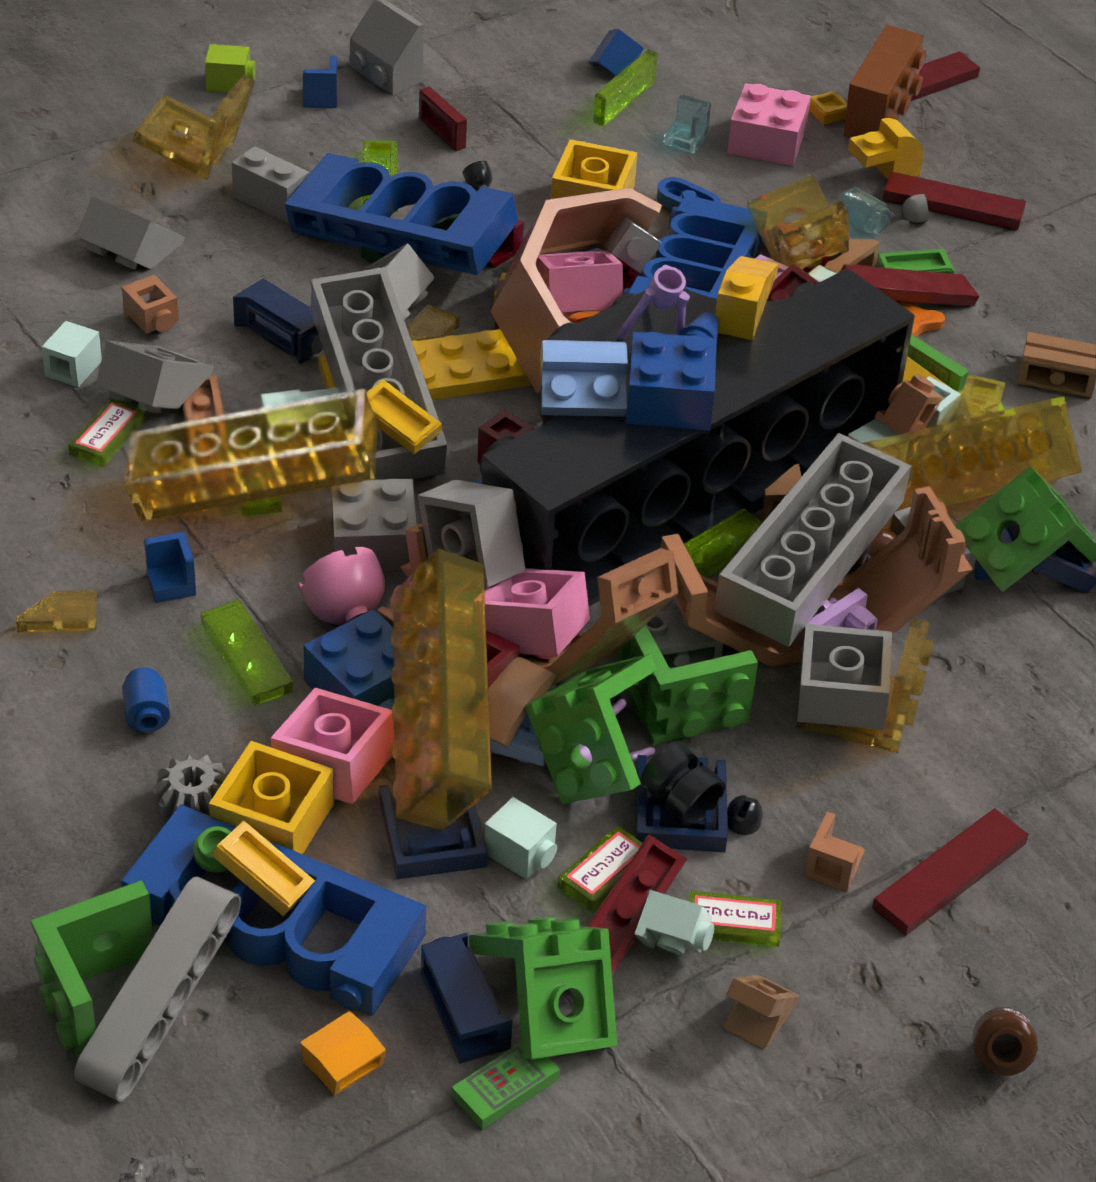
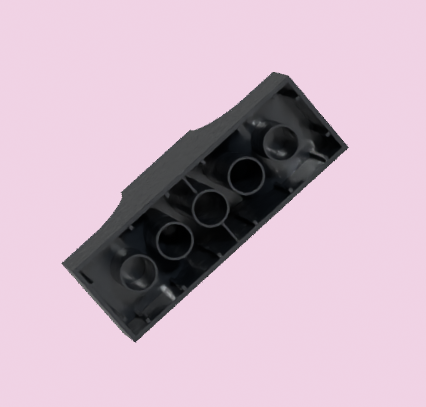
M848 268L817 284L812 282L804 283L796 288L788 299L766 302L753 340L718 333L715 395L710 431L626 424V417L541 415L540 412V417L543 421L542 425L517 438L512 436L500 438L488 448L480 463L481 484L513 489L525 568L585 572L588 606H591L600 601L599 576L660 549L663 536L679 534L686 550L689 551L760 511L763 507L765 489L791 467L799 464L801 475L803 476L838 433L848 437L849 433L875 420V415L878 411L887 410L890 406L888 403L890 394L903 381L915 315ZM684 288L683 291L690 296L686 305L685 327L701 313L709 312L715 315L716 298L704 296ZM645 291L637 295L634 293L625 294L618 298L610 308L578 324L573 322L563 324L548 338V340L626 342L628 360L626 370L627 402L633 331L676 335L677 306L674 305L667 309H660L649 303L624 339H617V333L640 302Z

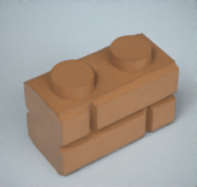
M1028 332L1017 384L1092 398L1096 383V344Z

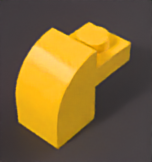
M883 118L880 121L879 131L868 132L849 139L848 150L865 168L875 166L887 179H889L891 171L915 177L920 176L923 147L898 120Z

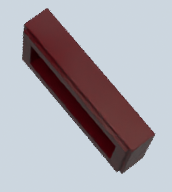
M430 86L420 89L419 119L455 151L465 149L467 119Z

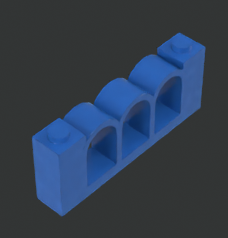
M328 152L285 203L292 232L358 248L365 247L384 254H390L408 243L423 263L477 276L518 222L513 193L483 186L476 192L471 185L455 181L433 186L431 179L419 172L398 173L390 177L389 171L382 165L368 162L358 163V159ZM371 195L360 210L347 208L354 200L362 196ZM415 204L403 221L390 218L399 208ZM459 214L447 231L433 228L440 219L449 215Z
M685 195L679 207L674 206L669 221V236L663 237L660 240L662 244L656 251V258L644 265L643 276H637L632 287L625 288L623 295L628 293L637 295L645 291L649 287L657 269L663 265H668L682 272L686 280V289L717 299L718 291L727 269L740 256L753 259L757 257L763 245L768 213Z
M181 804L121 880L122 887L142 880L149 893L152 922L161 926L186 884L193 877L202 878L207 872L194 859L193 846L197 837L210 827L220 826L232 832L236 828L235 826ZM269 841L314 879L315 882L301 898V901L289 918L282 924L273 928L259 929L248 926L244 921L261 897L240 880L232 891L241 897V905L238 916L227 934L229 946L237 957L246 963L258 966L276 965L286 960L287 971L292 979L303 987L317 991L330 990V999L337 1001L342 1007L349 1010H358L373 1017L426 935L427 905ZM326 910L360 924L350 940L341 949L332 953L318 954L309 952L301 947Z

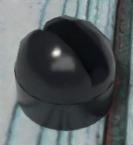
M487 161L471 163L462 171L466 183L471 185L476 191L484 184L488 188L492 182V171Z
M747 795L735 797L727 808L728 828L741 835H749L758 831L763 816L759 801L755 798L747 797ZM740 811H747L745 818L738 816Z

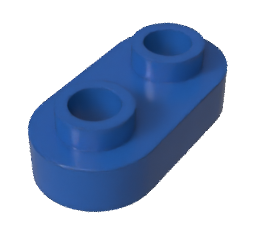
M669 177L658 183L657 201L668 210H672L674 206L679 207L685 195L721 203V199L716 194L682 178Z

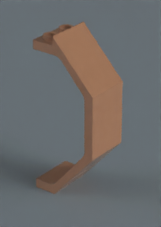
M631 188L550 199L544 202L515 253L490 311L537 394L541 390V341L548 340L557 328L563 324L570 323L561 313L536 268L538 256L542 254L572 253L592 248L608 250L604 247V244L624 216L648 232L660 212L662 205Z
M930 486L914 489L908 523L904 531L854 572L844 577L830 594V599L836 598L839 601L857 588L867 594L866 609L878 619L876 630L890 631L893 635L973 570L963 554L966 548L963 533L961 530L956 529L948 516L946 506L943 502H939ZM679 534L662 537L661 548L674 551L678 594L674 599L689 627L739 652L752 650L758 661L770 667L802 661L801 647L804 644V628L788 647L715 612L714 605L718 583L698 573Z
M420 523L405 529L410 562L400 566V568L441 622L449 579L431 575L423 524ZM660 548L599 576L598 586L601 603L599 620L586 632L579 631L558 657L539 659L530 654H519V656L557 675L552 686L615 656L678 594L674 551Z

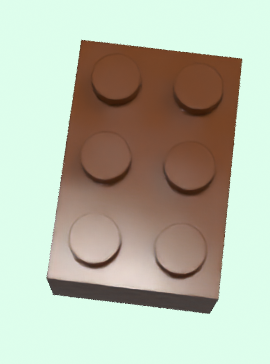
M886 24L849 84L844 136L851 138L868 132L879 131L881 119L892 118L899 121L900 115L905 116L907 114L912 95H918L923 82V76H919V70H921L926 58V50L922 49L924 35Z

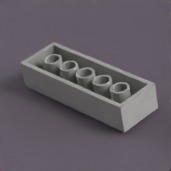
M386 267L311 279L310 310L335 387L339 389L348 414V427L365 480L418 479L445 474L447 442L442 429L440 434L414 455L355 410L356 401L384 379L439 421Z
M838 433L719 574L714 611L789 647L803 630L805 624L810 621L904 502L912 465Z

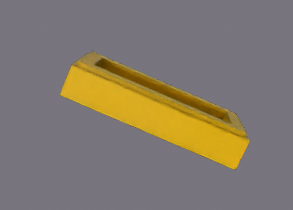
M384 379L356 401L355 410L414 455L441 433L442 423Z
M244 820L216 846L211 854L282 916L305 895L315 882L314 879Z

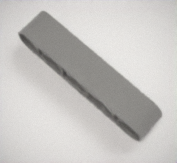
M193 877L186 884L82 1051L75 1067V1081L119 1102L124 1101L131 1094L233 926L241 905V897L238 894L199 877Z

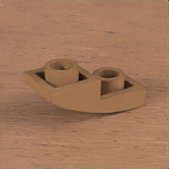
M517 656L502 671L482 697L466 726L508 748L527 714L525 704L548 692L557 675Z

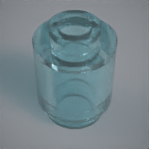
M858 187L845 191L838 200L839 217L866 233L873 232L874 234H879L890 221L891 210L886 207V203Z

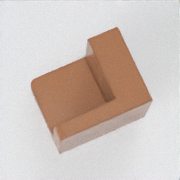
M827 811L809 847L804 877L847 892L863 859L865 850L863 847L832 836L836 814Z

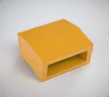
M350 1011L300 1042L303 1063L320 1078L333 1096H336L382 1066L386 1054V1049L370 1029Z

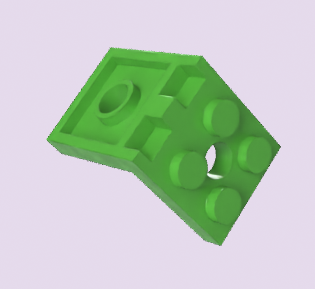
M1029 466L955 525L956 529L961 530L966 546L1002 592L1067 541H1070L1092 563L1096 562V540L1060 494L1032 466ZM1009 525H1019L1020 532L1017 539L1011 543H1002L1001 534L1003 530Z
M645 625L618 652L617 662L647 654H652L657 670L625 689L653 745L684 737H694L701 733L726 727H735L749 722L758 661L752 650L670 669L647 625Z
M652 654L584 670L525 704L562 804L629 791L641 784L609 699L657 670ZM579 743L590 750L592 762L582 756L579 750Z
M142 880L31 920V927L37 937V944L34 945L36 954L34 964L42 985L38 987L39 996L46 1013L49 1015L55 1012L59 1022L55 1023V1027L63 1049L65 1051L73 1049L77 1059H79L96 1030L92 999L83 980L139 960L153 939L150 898Z
M555 916L529 918L528 924L514 925V922L486 924V932L469 934V946H471L474 954L515 959L523 1058L538 1059L617 1046L609 932L607 928L580 926L579 918L556 919ZM569 989L574 996V1007L568 1015L564 1016L559 1010L558 1002L560 995Z

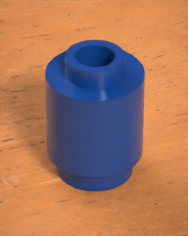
M143 667L131 671L126 676L122 685L126 722L130 728L139 732L159 730L170 719L165 681L157 671L151 668Z

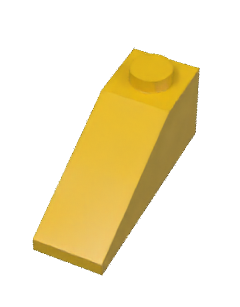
M740 256L727 269L717 295L715 316L720 324L718 333L753 340L779 264Z

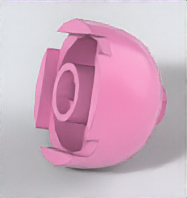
M355 547L358 554L345 556L343 550L336 551L319 559L303 573L305 583L299 582L298 588L305 603L317 618L325 623L343 625L372 609L375 610L379 606L385 592V577L373 550L365 547Z

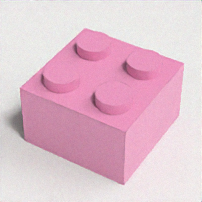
M745 83L731 118L727 154L794 166L807 128L811 96L794 90L784 91L768 88L762 84L752 85Z
M608 250L542 254L536 260V268L565 318L577 313L576 311L591 310L602 312L610 308L623 295V264Z
M525 568L526 571L486 587L471 603L476 635L485 629L519 645V654H530L539 659L558 657L590 620L585 572Z
M314 688L271 737V748L333 768L334 798L353 804L395 753L393 710Z

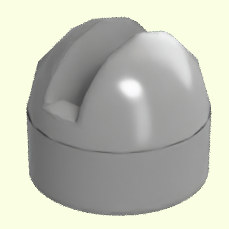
M925 194L913 195L903 203L902 213L910 222L921 223L929 220Z

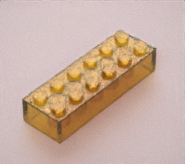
M361 389L132 432L124 488L139 520L145 521L375 479L378 424L366 391Z
M1064 396L862 443L912 465L904 502L896 511L911 507L914 489L930 486L939 502L941 501L947 506L995 494L1029 466H1032L1046 481L1082 473Z
M438 548L425 562L419 564L416 571L402 585H398L395 588L390 601L394 618V628L391 634V644L394 646V666L391 679L394 683L395 696L392 708V718L395 720V741L392 755L395 759L396 774L393 784V796L396 798V817L443 831L492 790L483 564Z

